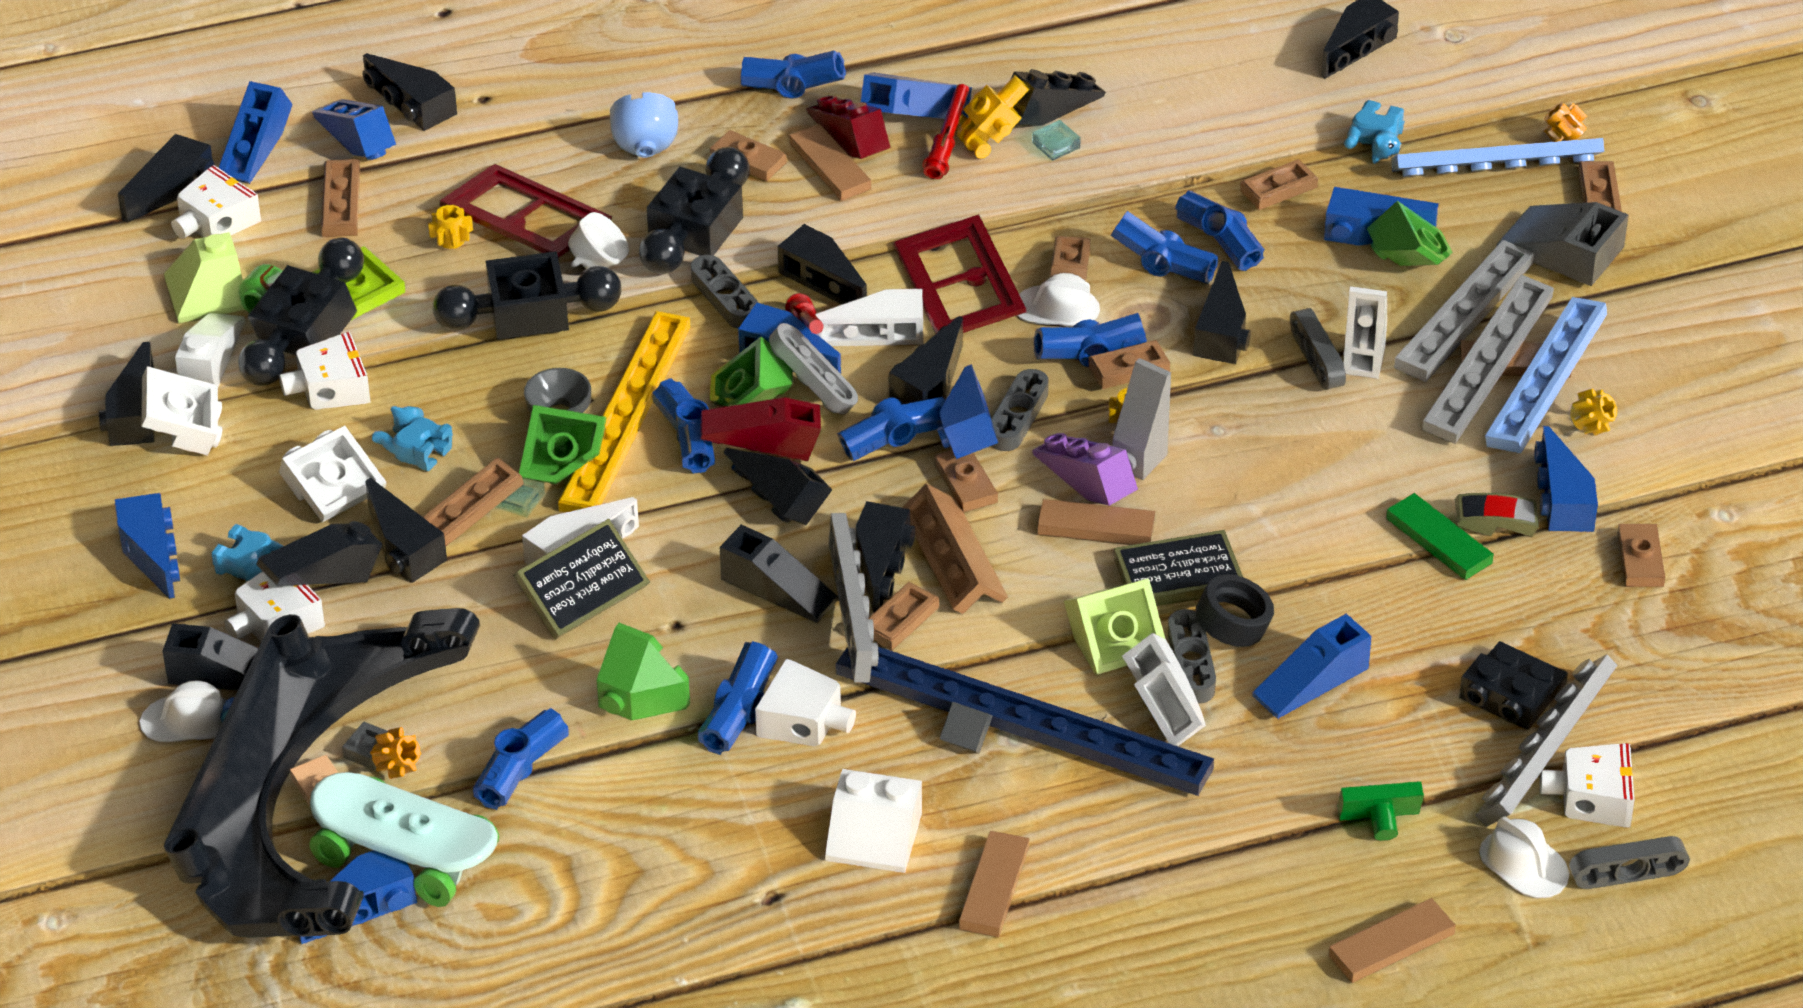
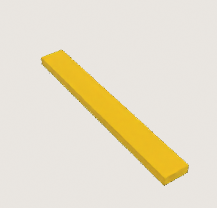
M660 311L655 312L602 415L607 420L600 454L573 472L558 501L559 512L566 513L602 504L653 403L652 392L658 388L660 382L664 381L691 327L690 317Z

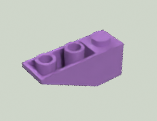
M1057 433L1048 436L1044 440V444L1032 450L1036 458L1088 501L1110 506L1138 490L1126 449L1110 446L1108 443H1097L1088 441L1086 438H1075L1066 436L1064 433Z

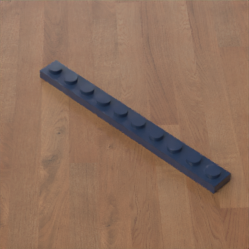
M847 647L836 662V674L854 680ZM878 647V666H871L870 682H860L947 712L950 711L952 702L988 713L993 716L989 725L991 727L1199 796L1214 769V758L881 647Z

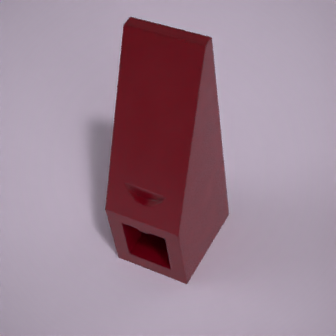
M836 95L821 97L817 99L816 105L806 108L810 117L817 124H820L851 157L863 159L891 148L880 108L868 106L865 102L856 103L852 102L851 99H840Z
M782 397L703 410L700 414L701 439L716 444H726L750 451H759L808 462L821 431L820 405Z

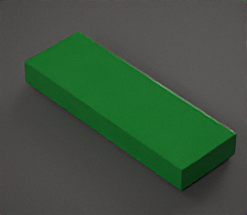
M1413 493L1387 509L1386 519L1464 580H1467L1493 563L1494 553L1417 494Z

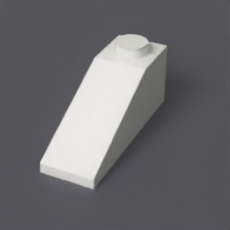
M1350 286L1343 362L1345 373L1348 375L1379 379L1386 342L1387 291Z
M886 289L815 314L824 325L823 331L817 335L831 346L923 344L922 289Z
M209 313L185 333L175 356L178 375L215 384L219 387L244 326V316Z

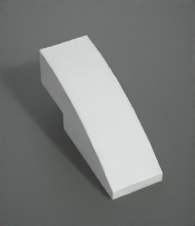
M1151 633L1122 655L1137 681L1134 684L1170 744L1179 746L1206 726L1195 694L1166 639Z

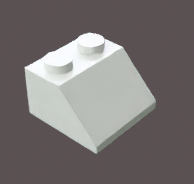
M842 769L833 798L825 861L905 873L922 815V781Z

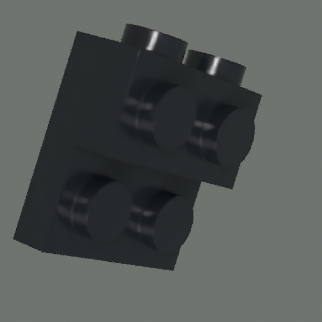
M1499 641L1488 655L1481 653L1462 675L1459 698L1473 706L1501 717L1507 722L1529 730L1554 700L1557 693L1567 684L1568 672Z

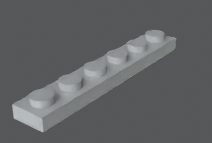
M1502 240L1395 357L1394 368L1427 382L1460 345V341L1464 340L1511 289L1520 275H1523L1533 264L1534 252Z
M1522 274L1520 275L1423 420L1422 430L1454 444L1457 443L1552 299L1553 287Z
M831 513L828 545L854 682H870L871 666H878V644L873 643V619H868L869 598L864 596V573H859L860 552L855 550L856 532L855 528H849L846 513Z
M1607 654L1593 662L1587 659L1573 671L1572 675L1575 678L1573 682L1562 688L1554 698L1557 704L1538 719L1537 725L1539 729L1520 744L1519 749L1522 751L1520 755L1512 759L1501 770L1502 780L1494 784L1483 795L1482 799L1485 803L1475 816L1486 827L1497 822L1502 816L1507 817L1511 815L1618 666Z

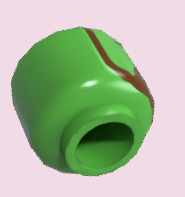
M263 264L257 266L242 281L239 286V296L242 306L247 312L250 313L283 270L273 265Z

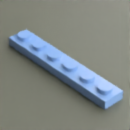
M1603 138L1397 154L1391 158L1392 172L1402 171L1403 177L1424 175L1423 169L1437 168V174L1458 172L1457 166L1471 165V171L1491 170L1494 163H1505V168L1510 169L1526 167V161L1539 160V166L1560 164V158L1573 157V163L1594 161V155L1604 152Z
M1576 297L1571 298L1486 433L1487 447L1522 453L1607 315L1606 303Z

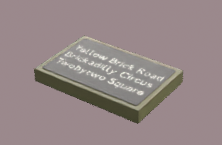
M610 519L603 521L523 567L513 575L555 640L643 589L650 583Z
M1225 530L1114 548V559L1123 584L1149 579L1156 606L1200 599L1209 581L1219 575L1243 577Z

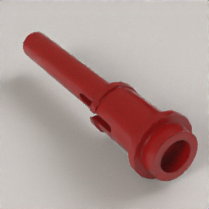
M958 84L956 86L941 132L935 135L929 156L924 158L922 162L924 174L931 179H941L949 172L948 161L955 147L953 136L969 93L967 85ZM948 134L944 146H942L945 135Z
M796 293L786 300L785 311L792 313L812 333L819 334L823 331L824 325L815 315L816 310L807 295Z

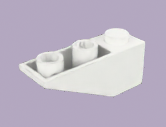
M631 497L548 517L522 535L525 563L529 565L607 519H610L621 538L629 536L639 527L637 499Z

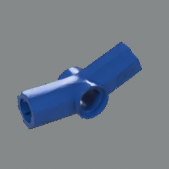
M835 50L809 57H804L800 54H789L783 60L744 57L741 69V85L743 87L776 89L786 98H798L804 94L807 88L844 80L846 75L844 59L841 53Z
M1190 190L1179 197L1175 206L1177 218L1203 230L1207 235L1213 236L1238 269L1246 271L1261 262L1264 258L1263 252L1265 249L1247 227V220L1244 214Z
M1129 211L1124 214L1110 235L1141 256L1143 267L1154 276H1166L1169 272H1173L1209 284L1214 277V272L1218 265V255L1185 245L1182 238L1172 231L1163 230L1158 232Z
M1139 313L1102 324L1095 320L1087 319L1076 323L1073 327H1040L1035 330L1033 338L1036 359H1079L1080 363L1085 367H1089L1090 356L1147 342Z
M672 378L660 382L658 388L652 392V400L677 431L683 468L691 470L693 474L704 473L710 466L715 465L713 444L711 441L701 439L700 430L701 411L709 410V408L703 401L694 399L681 382L673 381Z
M943 397L902 405L896 398L884 399L873 408L870 417L837 433L839 441L850 461H855L887 444L894 447L906 445L916 434L937 430L938 427L943 426L939 411L946 400Z
M754 641L745 642L730 678L724 679L719 685L714 699V708L698 731V740L708 751L719 755L724 751H729L746 723L753 724L756 722L755 709L764 696L763 690L778 658L776 652L764 644Z
M552 708L540 712L519 729H505L495 737V751L473 787L474 797L481 801L484 807L497 810L500 806H506L519 781L527 778L532 773V763L569 736L568 726L563 721L561 715Z

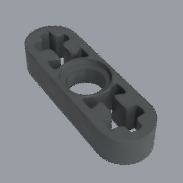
M701 255L691 262L692 283L728 324L738 329L755 304L758 303L757 299L720 258L714 255ZM721 289H730L733 291L730 294L717 293V291Z
M1311 308L1291 312L1290 326L1293 337L1323 389L1328 390L1344 386L1346 383L1344 364L1314 311Z
M1027 369L1021 371L1016 376L991 419L998 440L997 444L992 445L993 448L1000 451H1011L1021 445L1048 397L1049 379L1043 371ZM1031 388L1029 395L1026 393V389ZM1013 407H1024L1028 409L1024 413H1014L1010 411V409Z
M1190 609L1177 610L1170 615L1168 620L1170 648L1185 673L1198 704L1205 703L1214 697L1216 688V674L1207 634L1196 617V611ZM1183 627H1187L1191 631L1190 637H1185ZM1196 652L1202 657L1197 660H1188L1182 657V654ZM1199 674L1201 686L1196 685L1195 681H1193V675Z
M1668 836L1587 849L1576 854L1571 859L1569 867L1578 887L1593 889L1673 876L1682 872L1688 866L1690 858L1683 841L1678 837ZM1638 859L1636 862L1630 865L1621 866L1627 861Z

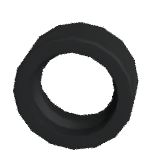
M1219 575L1211 579L1196 606V617L1201 627L1211 637L1224 644L1236 647H1247L1258 643L1274 616V604L1268 593L1258 584L1237 575ZM1218 602L1233 604L1243 609L1251 619L1234 616L1227 612Z

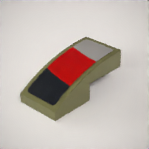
M1500 493L1458 494L1455 498L1456 522L1459 527L1492 536L1496 528L1501 527L1530 537L1539 528L1535 500Z

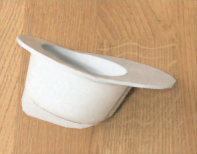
M595 212L588 214L579 221V226L568 241L569 248L575 257L571 264L573 268L580 264L586 269L593 266L609 268L620 263L629 253L628 243L620 229L610 219Z
M1071 273L1055 274L1041 285L1025 289L1019 294L1027 313L1017 316L1028 323L1073 327L1082 320H1096L1100 313L1098 301L1090 294L1089 283Z
M185 682L179 685L167 697L161 698L147 707L140 719L141 731L148 738L158 742L214 739L222 725L220 715L227 700L221 698L220 691L207 682Z
M1502 816L1497 821L1496 829L1493 833L1488 835L1481 843L1479 853L1482 862L1521 894L1533 898H1550L1561 893L1567 886L1569 878L1567 863L1546 843L1542 830L1535 823L1524 819L1510 820Z

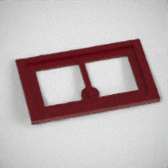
M493 164L440 200V207L455 205L463 208L464 216H471L473 222L541 253L557 251L558 258L570 250L568 241L579 226V223L554 241H551L525 229L526 220L524 217L543 204H547L580 220L593 212L602 214L612 220V216L497 164ZM499 183L536 199V201L517 214L507 216L505 219L470 204V202Z
M979 214L893 243L913 288L922 289L923 309L935 334L943 326H947L954 320H950L936 290L967 280L970 286L978 287L985 284L989 279L1001 304L961 316L963 318V333L1027 313L1026 307ZM968 237L982 267H973L965 273L932 283L918 253Z

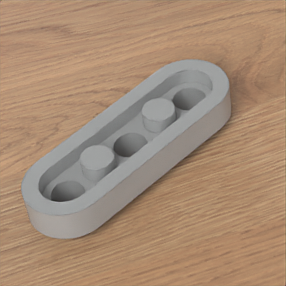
M782 323L771 333L769 342L772 352L786 362L796 373L800 382L808 386L821 399L822 404L827 410L833 413L846 414L858 402V395L855 389L798 329L792 325Z

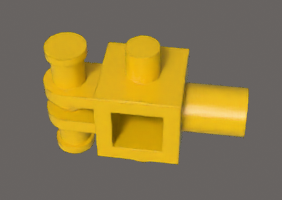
M1015 75L998 93L986 84L963 109L969 118L961 114L956 128L957 136L968 150L974 151L977 158L982 159L990 154L991 147L987 143L990 138L999 143L1005 136L1011 133L1012 128L1021 120L1020 115L1013 106L1028 92L1029 88Z

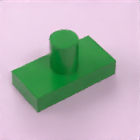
M1422 782L1341 788L1337 804L1339 821L1371 818L1374 838L1376 840L1387 841L1394 839L1398 836L1395 816L1420 813L1424 797Z

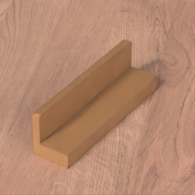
M926 483L902 508L910 509V525L916 528L915 537L952 608L964 614L983 594L1003 603L1008 598V595L959 503L954 497Z

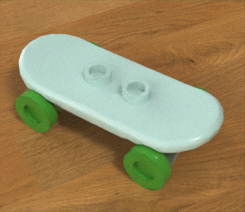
M351 772L335 773L324 777L315 785L311 792L310 808L313 817L323 827L315 833L309 843L310 850L318 861L328 867L338 868L350 857V847L356 843L407 863L426 867L415 878L414 887L418 895L432 906H446L456 894V885L460 881L463 870L483 862L493 853L499 842V833L496 827L485 817L475 814L471 815L386 784L376 777H368Z

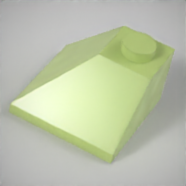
M230 232L194 239L164 273L178 324L203 319L209 313L227 314L245 310L239 296V286L243 279Z
M1149 579L1064 600L1073 637L1095 675L1127 666L1122 655L1151 633L1165 639Z

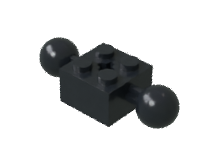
M722 147L715 150L707 159L705 166L706 174L679 166L647 206L648 234L642 239L639 247L640 259L648 270L657 274L673 272L681 265L685 251L699 256L715 255L743 219L742 186L747 181L750 173L748 159L740 150L733 147Z
M342 237L326 242L318 255V266L320 269L318 274L289 265L285 267L248 315L258 337V340L248 343L242 349L238 359L239 370L248 382L258 386H266L276 382L279 379V375L283 374L285 369V356L283 352L296 355V352L301 348L341 334L357 313L346 283L357 278L364 266V255L358 244Z
M557 251L486 260L488 293L475 295L469 288L463 285L454 284L446 286L434 298L433 314L441 326L457 331L472 325L477 315L492 313L497 340L569 330L567 303L580 301L585 308L591 311H606L619 301L622 286L617 274L604 266L590 267L581 273L577 282L563 283Z

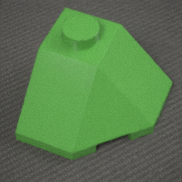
M1396 201L1367 228L1373 240L1371 247L1374 252L1383 260L1389 258L1400 266L1438 265L1453 253L1441 230L1399 201Z
M760 337L711 375L710 401L722 406H734L773 399L779 394H784L790 388L793 382V370L784 360L778 358L772 352L770 343Z
M533 405L519 470L522 479L557 484L598 456L607 418Z
M619 622L613 631L596 680L598 706L611 714H617L632 721L684 710L690 705L689 677L679 665L674 668L670 666L659 653L663 647L653 635Z

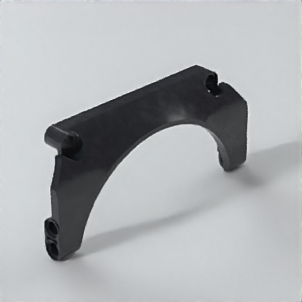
M464 608L419 611L412 616L408 627L362 630L337 636L309 637L300 616L295 614L284 615L271 623L164 843L165 851L180 881L189 884L201 883L195 891L201 904L232 936L248 938L340 935L350 930L364 898L363 891H359L354 885L343 881L327 882L326 879L312 880L294 870L276 851L272 836V819L280 790L290 773V769L295 766L304 752L321 734L349 711L367 699L404 680L464 660L468 656L480 627V621L473 612Z

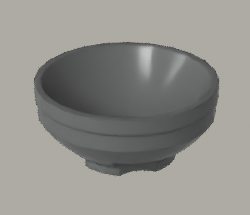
M551 368L538 372L527 381L524 388V398L527 408L531 413L533 405L551 408L559 404L568 406L569 409L567 411L583 413L591 402L592 391L589 380L582 373L568 368Z

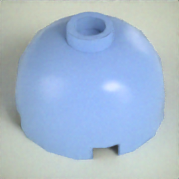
M643 92L642 98L631 100V94L623 96L615 101L610 108L612 137L621 149L639 157L647 158L662 152L672 144L678 131V110L676 111L674 101L662 94Z

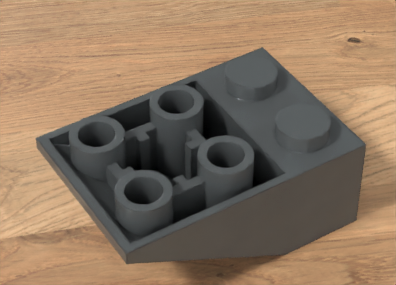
M1598 202L1529 206L1497 243V246L1502 240L1527 249L1534 252L1533 263L1592 286L1624 248L1629 215Z

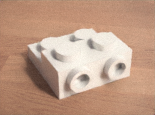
M147 366L142 376L141 427L172 434L173 447L208 456L212 447L217 448L222 435V427L218 426V419L222 410V402L218 401V385Z
M346 426L335 431H324L316 437L314 442L303 448L296 446L290 449L283 456L279 471L299 501L305 499L322 523L366 500L365 481L372 478L384 488L387 483Z

